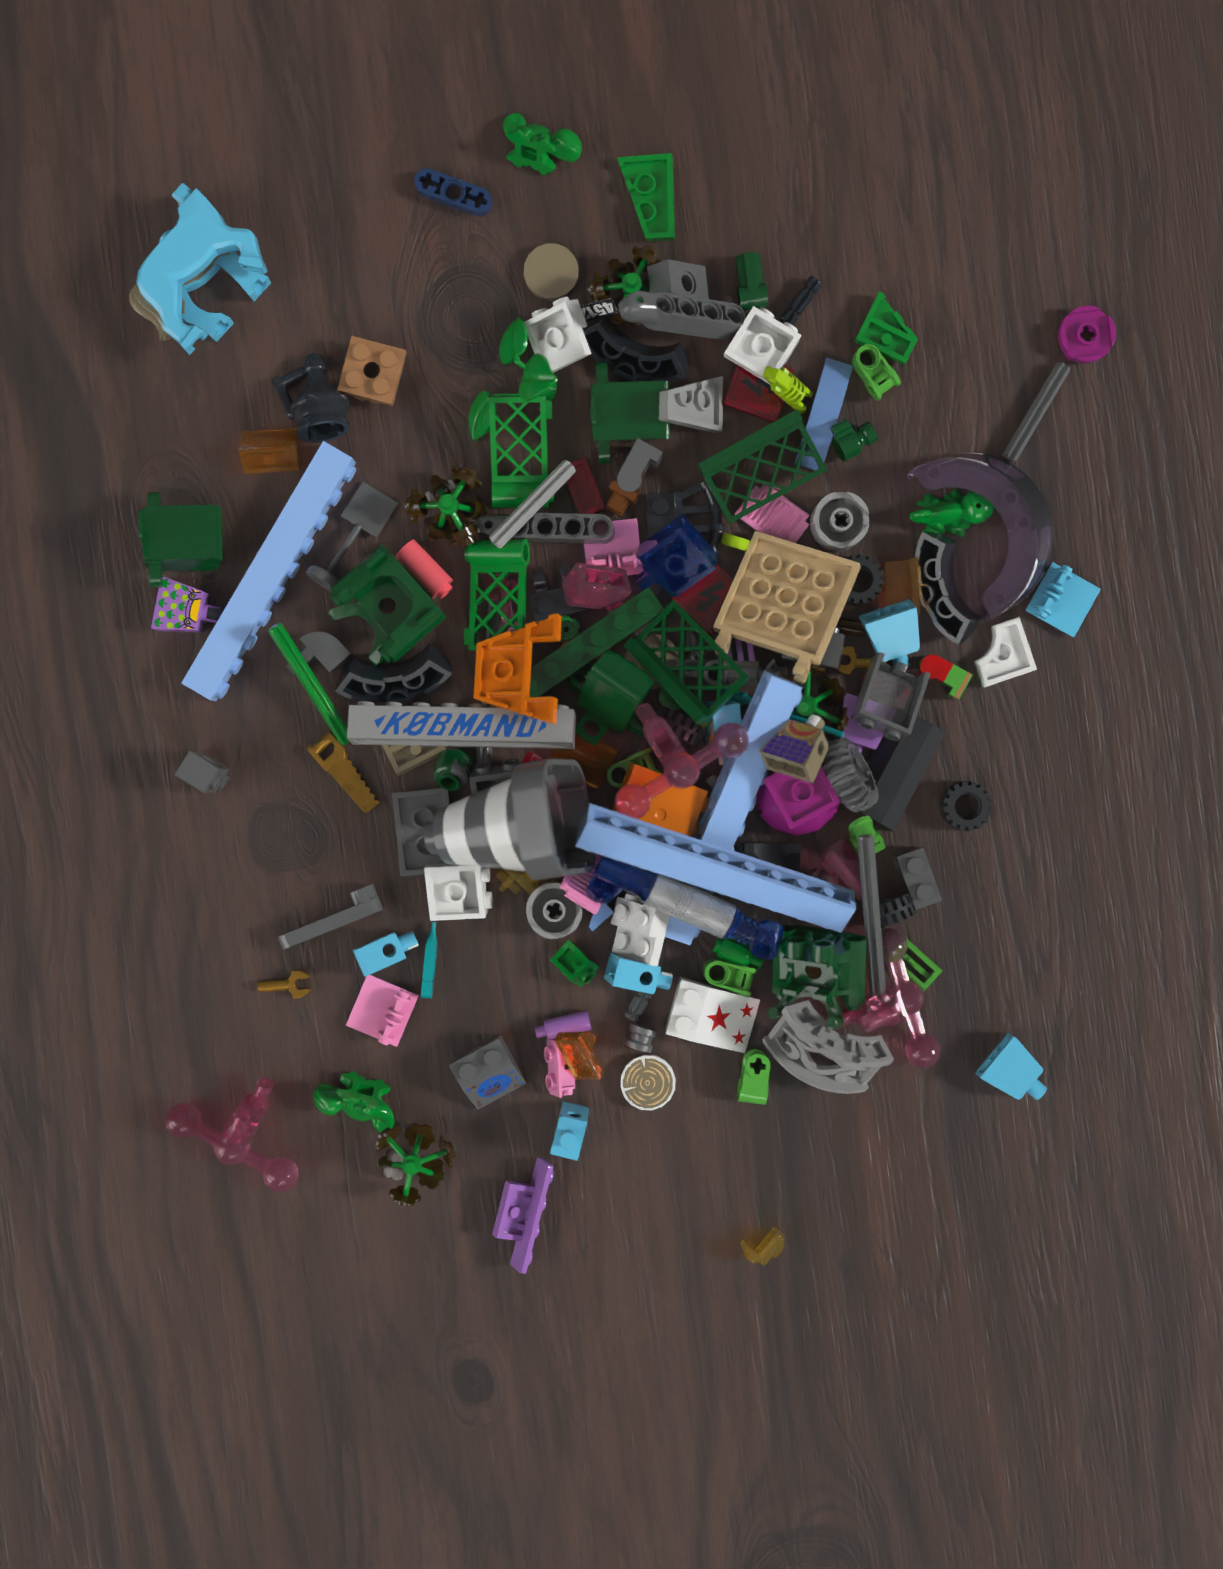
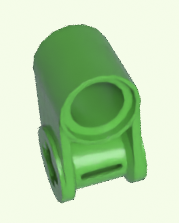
M871 344L863 345L853 355L851 360L853 369L863 381L869 394L876 401H879L882 398V394L893 386L898 387L901 385L899 376L887 363L876 346ZM866 353L870 355L872 365H863L860 361V354Z
M651 747L628 756L627 759L610 766L606 772L608 784L613 788H621L622 783H615L611 778L613 769L622 768L627 772L630 762L644 767L642 759L647 769L661 773L660 769H656L651 757Z
M870 816L860 817L848 826L849 841L858 859L857 839L859 835L871 834L874 836L875 854L886 848L882 836L873 827V821Z
M718 958L708 959L704 963L702 973L710 984L738 994L751 996L752 991L750 987L754 974L758 972L757 968L749 965L731 964ZM714 965H720L723 968L722 975L717 979H712L709 976V970Z
M753 1048L744 1054L737 1088V1101L766 1105L769 1089L770 1061L760 1049ZM756 1058H759L763 1064H758L757 1068L754 1069L751 1062L754 1063Z

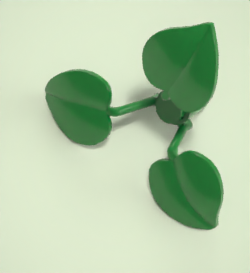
M519 317L509 325L499 345L501 362L509 365L514 360V363L524 370L519 394H493L492 396L519 395L523 401L528 402L539 395H546V401H551L557 392L556 382L558 379L552 372L544 355L535 354L526 364L520 360L519 356L524 353L527 347L528 335L526 326ZM482 391L475 398L469 411L468 426L470 435L475 442L490 430V394L487 391Z

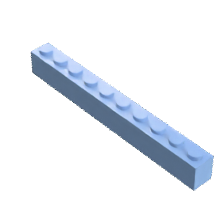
M325 441L322 442L184 677L183 685L211 701H217L218 698L222 699L230 686L227 683L232 674L236 675L244 662L241 658L245 651H250L258 639V636L255 634L260 626L264 627L268 623L272 612H270L274 602L278 603L282 599L286 591L285 583L289 577L292 579L298 572L300 567L299 559L303 553L306 555L314 544L312 537L316 530H322L328 520L326 513L331 505L336 506L342 496L340 490L345 481L350 482L356 472V467H354L356 462L352 457Z
M764 670L709 797L707 807L699 820L696 839L734 851L733 846L737 837H740L744 832L746 816L749 811L753 810L756 804V793L759 786L764 784L763 779L767 778L768 775L767 768L759 751L781 726L790 720L793 708H796L801 701L802 687L795 682ZM694 886V888L696 887L697 889L707 892V894L709 893L710 895L714 892L702 887ZM670 916L665 937L691 945L693 938L699 935L701 929Z
M589 804L578 826L576 847L637 866L641 869L659 873L692 884L693 886L702 887L721 895L739 899L773 912H779L801 921L819 925L825 929L841 933L856 910L854 890L593 804Z

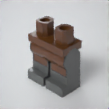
M637 438L618 473L617 482L613 480L609 486L611 497L606 505L608 511L622 517L628 505L635 506L638 494L642 488V479L649 466L655 469L658 468L662 460V451Z

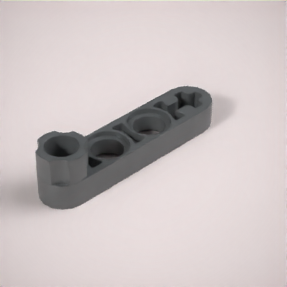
M371 884L350 893L355 906L278 936L277 938L282 950L383 910L374 885Z

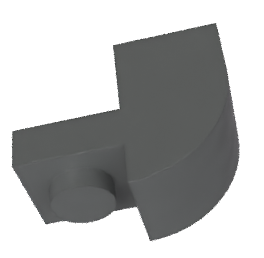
M311 632L300 638L306 648L304 650L299 648L298 650L308 666L318 659L330 673L334 674L351 656H354L338 638L328 633ZM288 664L286 667H287L294 675H296V674L294 673V671L292 670L291 666Z

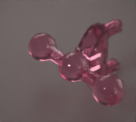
M648 703L640 705L636 709V714L644 726L643 734L663 765L664 773L644 786L632 783L624 785L615 797L617 811L620 814L638 819L649 811L651 799L673 786L679 789L692 787L698 780L702 767L720 756L735 758L741 756L747 750L749 744L747 730L738 723L729 722L722 724L714 733L713 743L691 756L685 752L664 718L658 717Z
M895 928L881 929L884 962H887L894 986L891 987L890 991L886 990L885 995L881 997H873L870 994L865 995V1004L861 1005L860 1010L850 1011L845 1008L842 1009L845 1020L841 1028L857 1022L861 1023L862 1028L866 1032H871L881 1026H895L902 1023L904 1019L910 1036L905 1046L906 1058L915 1067L921 1069L932 1067L939 1059L940 1045L936 1038L926 1034L919 1010L924 1002V994L919 985L909 981L903 957L908 949L907 939L901 931Z
M263 1076L258 1080L253 1093L248 1094L243 1099L221 1132L201 1122L198 1110L191 1104H176L167 1112L165 1126L173 1137L183 1139L193 1135L214 1147L215 1155L222 1164L237 1165L243 1162L263 1173L265 1184L272 1191L286 1192L297 1183L299 1170L290 1158L276 1157L270 1160L250 1149L249 1142L269 1108L268 1098L275 1085L272 1079Z

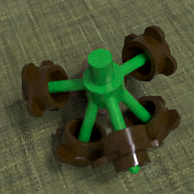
M650 245L642 248L633 247L632 253L635 255L633 262L637 267L635 273H633L635 267L631 262L622 263L616 258L611 259L608 262V275L600 277L599 272H594L593 280L588 282L590 298H594L595 302L609 299L610 290L622 289L625 293L624 297L616 298L613 301L619 309L618 304L628 295L636 291L650 292L649 280L646 279L642 282L640 275L643 271L648 272V266L662 262V259L658 258L656 249ZM620 313L611 315V322L615 325L629 322L624 320Z
M454 466L452 472L455 475L452 479L445 480L441 479L438 475H432L429 478V489L425 494H419L417 489H412L411 496L405 500V510L407 514L411 515V521L417 523L418 517H425L428 514L429 508H439L442 512L441 514H436L432 518L427 517L424 521V525L429 531V540L437 542L439 539L452 540L454 538L455 540L450 543L451 546L460 543L462 547L471 545L476 540L475 534L480 532L481 528L477 527L474 529V527L477 526L478 519L487 514L488 507L486 504L481 503L478 494L475 493L469 494L467 498L458 503L456 498L461 490L471 492L474 486L480 488L482 482L477 479L478 474L471 467L464 466L463 468H458ZM459 511V515L463 519L468 520V523L462 524L456 512ZM448 516H451L457 526L455 530H451L452 521Z

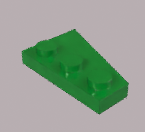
M672 153L617 157L647 242L675 240L674 166Z

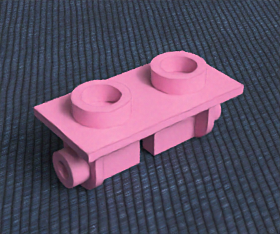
M560 1038L559 1041L547 1039L544 1057L548 1063V1074L545 1081L549 1094L562 1098V1095H572L573 1089H575L574 1069H565L564 1064L574 1063L573 1043H570V1038Z

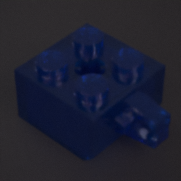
M681 514L639 545L637 558L643 563L642 568L644 570L637 575L636 584L644 590L656 582L658 585L661 584L672 597H677L716 569L718 554L686 517Z

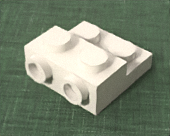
M560 298L553 302L554 307L539 309L532 313L533 318L524 322L534 354L544 355L553 373L591 354L582 330L587 327V323L578 299Z
M753 306L744 320V324L741 325L726 349L724 357L768 383L762 376L766 366L778 369L783 367L797 346L801 335L797 333V328L790 323L784 322L782 324L774 319V315L767 309H758Z
M446 863L425 865L424 872L430 921L486 918L488 909L493 907L492 892L486 891V882H490V868Z
M626 893L625 898L617 897L610 923L618 926L612 952L648 965L658 966L670 914L667 915L665 912L663 913L652 908V906L650 907L642 903V897Z

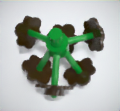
M811 663L805 684L794 681L792 678H785L802 687L801 701L796 709L792 711V714H800L806 719L810 715H817L825 722V726L829 727V720L832 722L831 728L844 731L849 721V717L846 714L848 708H841L836 717L817 708V703L823 701L826 706L833 704L835 706L841 705V699L846 696V691L840 686L838 679H830L827 676L820 679L821 686L817 690L819 695L814 698L810 696L811 675L817 676L820 673H824V668L817 667Z
M414 1123L411 1128H407L404 1131V1137L409 1140L408 1144L413 1147L412 1153L406 1154L394 1141L400 1134V1126L397 1125L393 1129L388 1127L378 1135V1141L375 1146L377 1151H380L382 1148L385 1149L389 1145L393 1149H388L385 1156L379 1158L378 1166L383 1170L382 1176L384 1178L391 1177L394 1181L402 1179L403 1171L407 1174L404 1186L399 1185L397 1188L390 1189L389 1196L393 1198L395 1203L401 1206H414L416 1202L421 1201V1196L418 1195L419 1191L416 1188L410 1187L412 1176L417 1173L418 1177H420L419 1184L421 1186H427L431 1190L437 1189L440 1181L445 1179L446 1174L443 1171L445 1167L444 1162L436 1158L443 1156L447 1166L452 1168L453 1158L456 1157L455 1147H453L450 1141L447 1142L441 1136L438 1141L441 1151L421 1158L418 1155L419 1149H429L430 1144L435 1142L436 1137L433 1135L431 1126Z

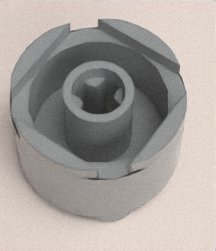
M834 492L828 494L812 512L809 526L813 538L820 546L833 552H841L854 547L868 531L869 511L867 505L854 493ZM843 517L845 520L843 526H836L835 518Z
M549 881L538 886L530 895L526 905V915L530 926L537 934L548 939H557L569 935L578 927L582 918L583 907L564 896L566 891L560 888L561 881ZM555 903L560 904L559 909L563 911L562 914L556 913L554 917L549 915L550 909L547 906H553Z

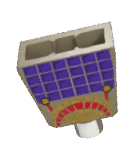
M810 715L805 724L793 720L786 721L759 751L766 768L813 783L828 751V743L822 731L825 722L817 715Z

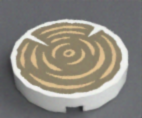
M642 1054L634 1057L625 1066L621 1074L620 1086L624 1098L632 1106L640 1110H655L663 1107L671 1099L675 1091L676 1078L672 1067L664 1059L654 1054Z

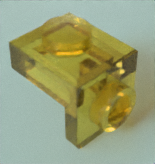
M773 1227L757 1248L746 1239H743L741 1246L744 1252L742 1254L753 1264L759 1262L765 1266L772 1256L776 1258L784 1249L785 1244L783 1242L785 1238L783 1233Z

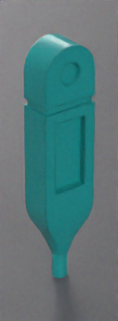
M431 922V930L425 947L421 998L432 999L433 979L437 955L436 922Z

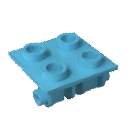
M1052 562L1025 611L1074 638L1101 589L1073 574V569L1069 566L1062 565L1061 567Z

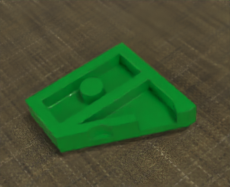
M879 291L854 342L862 346L866 344L874 345L879 349L882 356L905 366L918 338L910 328L905 326L903 318L897 311L891 308L885 300L886 296Z

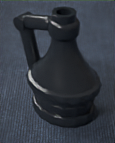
M319 353L308 354L304 367H299L282 377L276 376L272 379V385L275 387L286 416L296 422L295 433L297 437L302 441L313 443L331 441L342 437L348 432L350 425L347 419L350 401L346 395L333 388L325 376L327 371L326 363ZM307 376L304 390L293 402L287 386Z

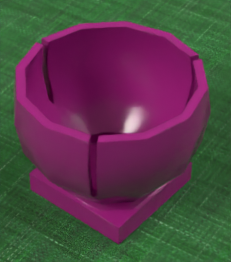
M822 763L813 783L767 769V778L763 779L764 784L759 786L756 793L755 809L756 811L762 810L758 815L773 830L792 836H799L819 831L834 817V813H837L838 805L841 801L833 787H831Z

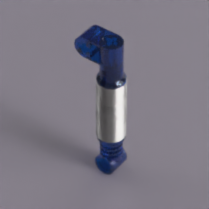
M603 855L594 867L586 888V894L595 902L610 903L618 890L622 889L638 896L640 902L650 907L652 906V908L663 913L665 912L667 915L670 914V916L676 917V919L683 920V922L694 927L696 926V928L707 933L709 932L711 935L724 940L729 938H735L737 942L742 940V944H748L750 951L758 958L770 960L777 957L784 929L775 921L761 920L757 923V919L752 918L751 920V917L748 915L744 917L739 907L712 896V894H707V892L696 887L694 888V886L691 887L688 883L685 884V882L641 869L622 861L613 860Z

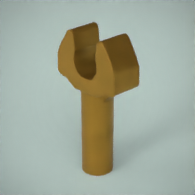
M844 647L842 655H846L849 658V664H840V669L837 671L844 675H850L855 668L868 669L871 658L858 657L854 647Z
M293 970L288 979L258 981V991L288 990L292 993L294 999L301 998L309 993L311 988L300 989L296 986L297 979L309 978L310 974L303 970Z

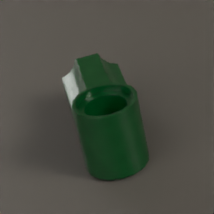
M745 252L737 255L735 260L739 284L737 286L738 305L744 311L751 310L753 306L758 309L768 308V292L766 283H763L760 253Z

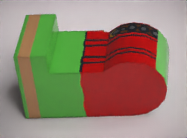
M937 655L923 657L917 666L919 668V675L928 672L930 673L929 680L934 679L948 687L949 690L946 695L954 700L960 699L973 676L971 673Z

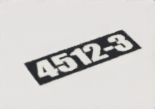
M611 298L580 306L586 322L620 313Z

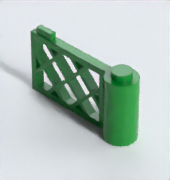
M519 395L489 396L493 509L517 508L548 477L547 419H552V401H546V395H539L528 402L523 401ZM528 402H540L541 413L533 421L521 411ZM495 403H508L515 411L504 422L495 412ZM514 403L522 404L519 407H517ZM517 414L529 424L520 435L507 425ZM540 419H541V429L536 425V423H537ZM496 420L501 424V426L497 430ZM532 427L541 435V442L534 449L522 439ZM503 428L515 438L506 450L496 441V436ZM518 442L530 452L521 463L517 462L508 453ZM540 448L542 450V457L536 453ZM497 449L502 453L498 458ZM504 456L516 466L510 474H498L497 464ZM534 456L542 463V474H530L523 466ZM520 470V471H522L524 474H516V473ZM554 495L541 508H549V502H554Z
M510 539L502 548L496 547L490 540H475L471 545L465 547V560L471 566L469 628H464V645L469 646V651H476L477 634L483 627L493 637L505 633L510 627L515 631L525 627L527 566L530 561V547L527 539ZM494 573L502 574L499 577H497ZM510 573H519L518 584L510 591L502 581ZM479 574H489L495 580L485 591L478 585ZM500 585L508 595L496 605L488 595ZM486 599L494 609L483 619L478 614V606ZM513 599L518 604V612L509 619L501 609ZM499 613L507 623L496 633L487 623Z

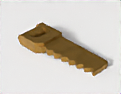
M330 731L312 746L309 744L306 747L323 769L333 776L363 812L368 813L380 803V801L375 800V794L370 793L371 788L365 786L366 781L361 780V774L356 773L357 768L352 766V761L347 760L348 754L346 749ZM333 743L334 753L324 760L319 754Z

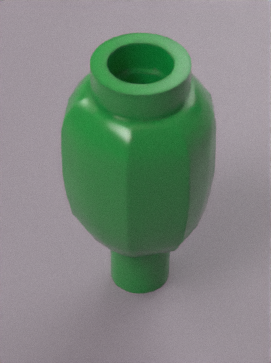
M732 936L718 937L712 949V952L717 953L719 960L735 965H750L760 969L764 960L753 955L754 953L748 944Z

